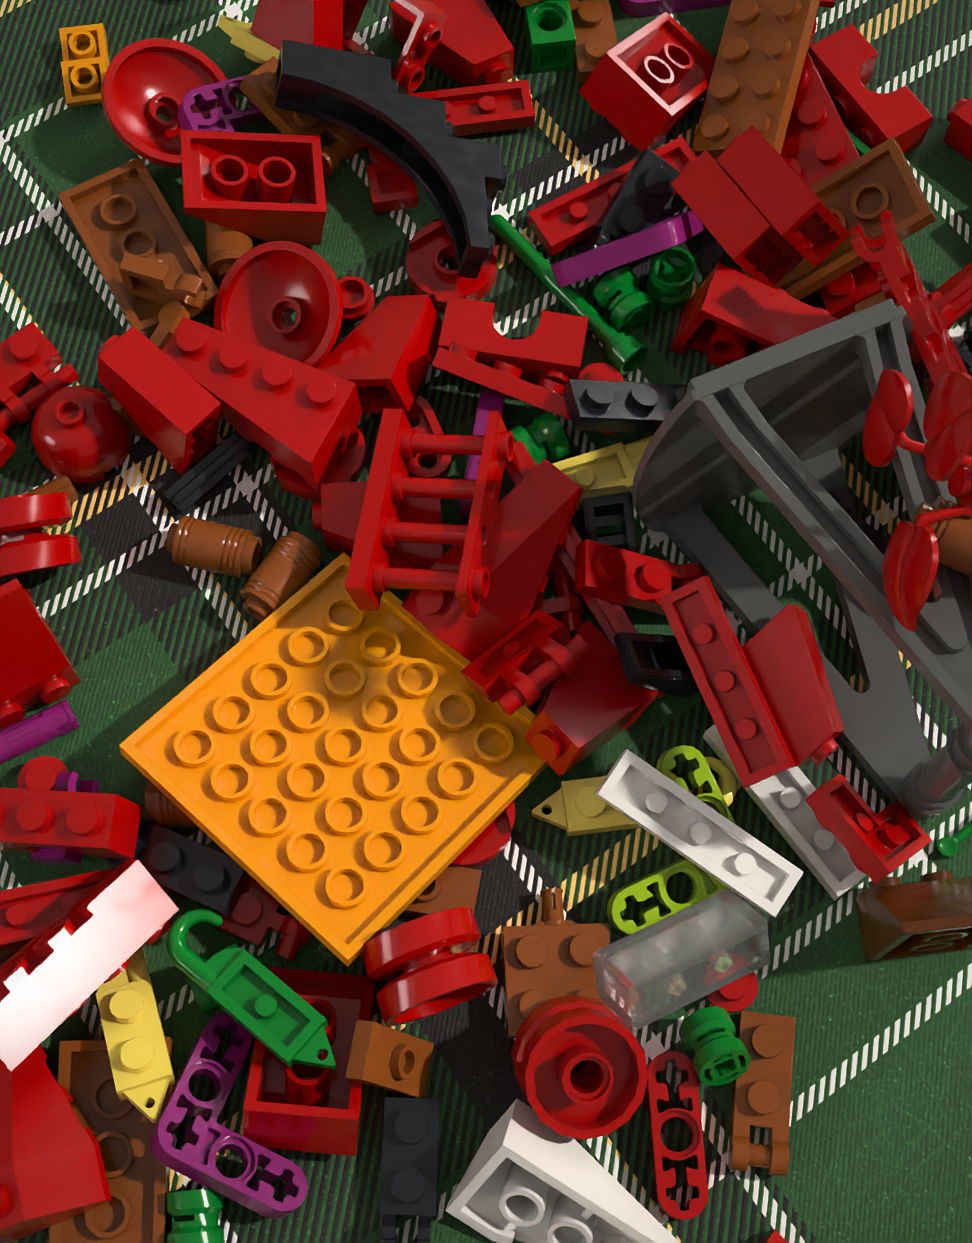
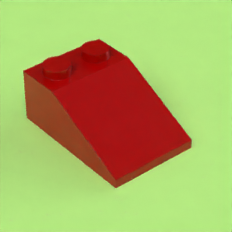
M665 12L607 51L578 92L589 102L590 107L597 114L604 116L621 132L623 139L642 152L645 149H650L660 141L706 96L716 59L676 20Z
M180 130L183 206L185 214L268 242L291 241L301 245H321L327 210L320 136Z
M17 578L0 586V729H3L22 720L25 712L42 703L48 704L61 700L70 693L71 687L81 682L55 633Z
M268 967V970L327 1019L328 1026L325 1028V1032L336 1063V1069L294 1063L289 1068L260 1041L255 1039L243 1107V1136L265 1148L356 1156L364 1083L346 1078V1070L357 1020L371 1021L375 980L370 979L369 976ZM323 1052L319 1054L318 1059L325 1060L328 1054Z

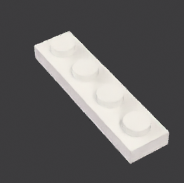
M714 724L705 731L703 738L717 756L730 768L735 778L742 785ZM798 766L744 788L834 901L868 876L856 868L850 859L849 852L833 833L824 829L817 821L814 811L805 801L816 788Z
M628 749L623 750L594 794L770 917H776L804 873Z

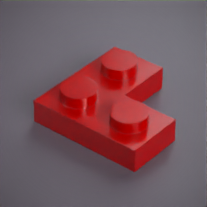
M842 774L818 787L805 799L806 803L814 811L819 824L827 831L833 833L849 852L850 859L856 868L867 874L875 884L887 877L932 841L898 800L878 814H875Z

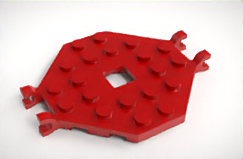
M889 208L879 212L882 230L879 236H868L864 232L862 225L858 223L851 227L854 237L850 239V242L861 259L867 262L880 263L881 267L876 269L879 276L877 281L886 300L892 299L894 304L898 303V307L902 305L911 319L914 329L910 332L913 339L908 341L907 345L914 362L916 363L923 359L931 377L925 381L929 390L927 393L929 398L937 380L946 371H960L968 375L969 373L934 304H930L928 300L929 295L915 269L909 271L906 261H908V257L897 238L893 216ZM972 445L966 453L967 456L972 455Z

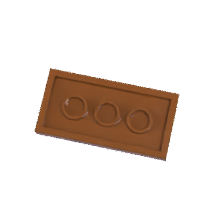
M820 0L731 1L692 145V151L697 157L706 150L716 160L726 150L730 141L737 135L744 133L752 124L781 154Z
M891 137L810 187L851 235L816 267L812 266L804 258L773 287L780 288L786 291L789 296L801 300L866 262L858 256L850 242V239L854 237L851 227L860 223L868 236H879L882 233L879 212L889 208L893 216L899 242L936 221L894 137ZM742 268L743 272H744L748 277L753 278L750 274H748V273Z
M140 157L57 194L62 207L130 327H136L147 338H150L160 323L158 314L166 304L127 293L118 268L125 252L141 257L145 255L157 257L170 265L172 273L179 275L188 273L203 279L200 290L207 292V297L200 311L186 308L190 318L214 307L218 288Z
M165 1037L173 1069L174 1039ZM105 1039L60 1041L58 1084L67 1088L74 1100L70 1105L83 1127L91 1129L100 1145L112 1201L50 1226L49 1243H167L166 1235L168 1234L169 1213L166 1211V1193H169L170 1168L159 1162L151 1151L150 1137L156 1123H152L127 1099L120 1101L116 1092ZM173 1085L168 1087L161 1111L172 1091ZM155 1103L148 1104L146 1108L153 1107Z

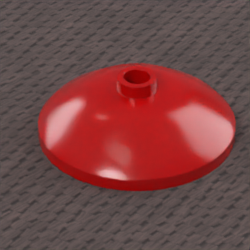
M145 39L128 45L110 62L102 83V105L111 128L128 148L156 164L182 168L180 130L183 129L179 123L177 113L183 97L194 88L225 81L227 78L209 57L192 46L170 39ZM232 93L228 96L229 101L237 109L235 96ZM216 101V103H215V105H214L213 108H217V107H218V106H217V101ZM196 105L192 108L193 113H201L204 119L207 118L210 110L199 111ZM156 114L165 115L169 122L160 119Z
M271 241L260 244L239 257L224 276L214 305V328L316 368L332 350L341 328L343 300L339 282L329 264L318 253L308 247L291 241ZM294 312H296V320L294 324L291 326L290 317Z

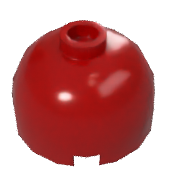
M84 385L63 387L51 393L39 405L31 423L33 447L42 464L56 478L66 475L76 485L96 483L105 478L104 473L110 471L115 465L119 468L126 461L132 445L131 431L124 420L112 409V397L102 390Z

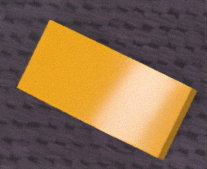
M103 23L59 28L63 56L61 69L67 107L102 103V83L109 66L107 38Z

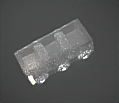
M729 888L592 953L598 996L633 1032L771 963L767 920Z

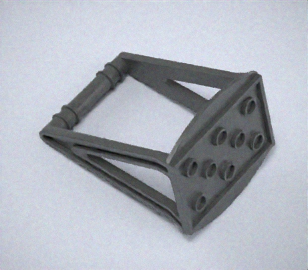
M888 299L690 379L685 397L662 422L639 461L633 479L632 500L634 508L644 525L655 532L665 533L694 564L703 567L704 576L710 578L714 589L754 636L784 607L704 512L759 489L766 494L831 570L865 685V692L854 691L819 650L845 729L838 738L892 803L898 800L915 821H922L930 816L942 814L960 800L964 789L972 783V578L938 562L937 573L932 586L935 602H926L917 619L918 632L906 630L893 615L885 597L882 579L884 555L844 511L848 507L856 513L839 454L862 433L869 404L877 390L879 377L884 369H894L901 372L907 378L913 393V413L904 432L914 441L926 444L928 441L923 432V417L926 406L911 363V355L907 342L913 339L910 331L914 327L902 305L896 307L893 300ZM897 445L892 464L910 521L923 501L932 505L938 496H942L946 500L952 501V503H957L956 498L951 496L948 491V480L940 482L931 480L928 477L925 468V456L902 449ZM830 493L834 494L837 498H839L844 509L837 503V501L830 495ZM898 649L961 721L950 732L946 744L931 757Z

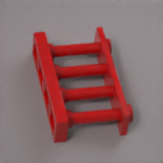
M383 408L345 583L346 591L359 610L379 611L382 594L387 593L389 588L455 591V595L466 615L469 617L478 616L480 599L488 596L490 588V572L486 566L505 461L510 462L514 454L512 431H507L499 411H489L485 435L418 434L416 429H412L403 409ZM417 454L481 456L477 479L409 477L407 473L410 459H414ZM408 497L473 500L468 525L400 522L398 516L401 502H406ZM399 542L464 545L459 571L393 568L389 564L392 547H397Z

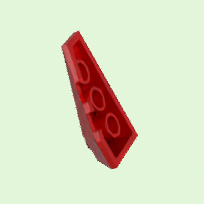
M544 459L498 502L486 566L490 572V588L488 596L480 599L477 617L466 615L455 595V591L413 589L401 606L434 636L470 662H473L530 616L538 593L544 592L549 579L546 573L556 548L563 544L584 489L548 460ZM453 545L430 569L459 571L464 545Z
M41 1044L12 1071L0 1062V1242L17 1241L112 1201L100 1145L91 1129L83 1127L70 1105L74 1100L67 1088L57 1083L47 1066V1055Z

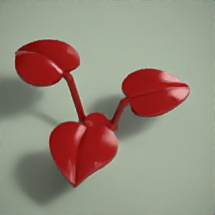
M884 369L880 374L877 390L869 404L863 426L862 445L867 461L873 467L888 466L895 455L897 445L902 449L925 456V468L928 477L931 480L940 482L948 480L947 485L950 495L957 497L960 501V505L920 514L915 521V525L910 521H900L893 531L886 548L882 579L889 608L906 630L918 632L917 619L932 589L939 562L937 538L929 527L935 522L959 516L972 517V455H966L972 445V377L965 372L950 370L942 374L937 380L924 412L923 432L928 441L926 444L910 439L904 432L914 408L913 393L907 378L897 370Z

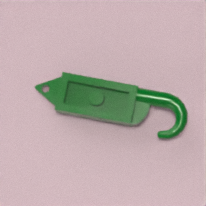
M196 909L187 911L174 921L169 928L166 939L168 956L173 964L200 987L211 1000L289 1068L294 1063L336 1069V1063L325 1032V1028L328 1026L327 1019L249 952L238 947L226 948L204 962L186 945L185 936L193 925L206 922L220 926L223 923L221 916L211 910ZM323 1052L328 1054L325 1060L318 1059L319 1054Z

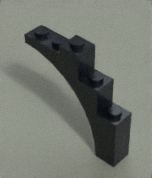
M282 40L275 71L274 107L309 115L340 127L376 147L399 165L425 192L442 218L454 247L458 276L477 279L483 262L490 261L493 255L495 236L494 233L488 232V223L491 218L492 204L496 194L504 192L507 182L508 169L506 165L501 163L500 145L452 137L453 125L451 122H446L445 102L399 94L398 80L391 79V59Z

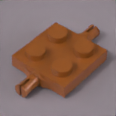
M551 888L540 891L543 921L531 926H503L500 930L506 1039H515L518 1029L530 1012L552 998L572 994L594 998L615 1012L609 923L578 924L564 920L563 889L555 888L553 892H551Z

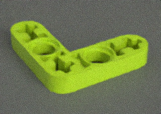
M681 745L670 748L661 754L657 761L656 769L688 792L689 789L682 777L673 779L669 770L676 766L674 759L676 755H678L681 761L690 760L694 769L690 770L687 775L692 788H698L703 784L706 789V793L694 796L712 805L718 813L736 824L710 767L699 750L692 746ZM684 857L618 889L608 901L607 914L609 921L617 930L626 934L639 935L707 904L732 890ZM678 872L688 875L693 883V893L683 903L672 901L666 891L668 879ZM653 883L656 899L665 908V912L659 915L658 906L652 905L639 912L641 922L635 924L631 919H622L620 912L626 908L624 899L630 896L633 901L641 902L652 897L653 895L647 889V886Z

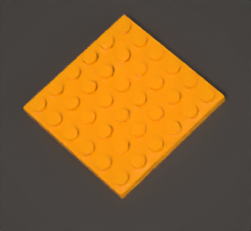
M343 552L119 744L121 754L348 967L361 954L365 943L380 935L549 764L536 754L534 748L525 739L535 714L523 705L511 716H507L496 701L492 703L471 688L460 671L472 662L434 636L401 606L403 602L388 590L387 593L382 594L379 611H363L358 609L345 589L351 558Z

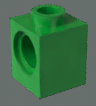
M542 0L524 6V37L531 74L574 69L576 36L569 0Z

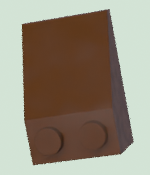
M938 871L920 876L921 882L901 885L899 877H885L877 884L873 881L868 882L869 888L862 891L854 899L866 962L971 950L972 877L953 879L952 871Z

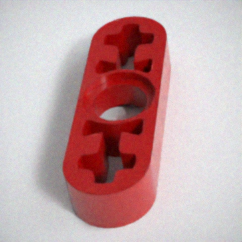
M666 1051L657 1055L647 1067L646 1098L654 1193L659 1209L666 1216L674 1220H688L698 1216L705 1208L708 1200L698 1080L693 1062L686 1055L677 1051ZM667 1062L673 1063L675 1072L685 1074V1081L679 1083L676 1087L677 1103L687 1099L690 1111L682 1108H671L662 1113L658 1112L657 1101L665 1104L669 1102L667 1085L657 1083L656 1074L662 1073L665 1070ZM671 1118L681 1119L689 1126L692 1138L689 1146L684 1151H671L662 1143L660 1130L666 1120ZM694 1157L695 1169L683 1168L685 1185L687 1187H695L696 1198L687 1201V1210L685 1211L679 1210L677 1201L667 1200L666 1189L675 1186L676 1175L675 1168L663 1171L662 1159L679 1162Z

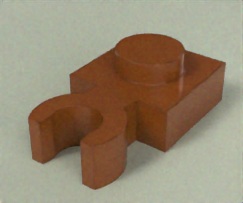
M125 252L118 267L128 294L162 304L179 301L184 307L198 311L201 310L207 297V292L200 290L203 284L202 278L188 273L180 275L172 273L170 265L151 255L141 257Z

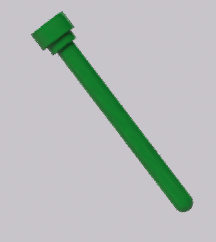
M494 214L491 216L488 223L491 231L574 315L588 317L587 328L605 346L604 352L608 356L607 362L615 367L622 376L635 370L645 359L648 349L634 335H627L625 332L618 333L571 284L558 288L551 264L502 215Z

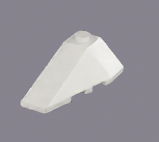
M519 1099L514 1101L488 1132L445 1210L496 1243H512L513 1239L523 1243H680L574 1138L562 1136L540 1121L533 1108Z

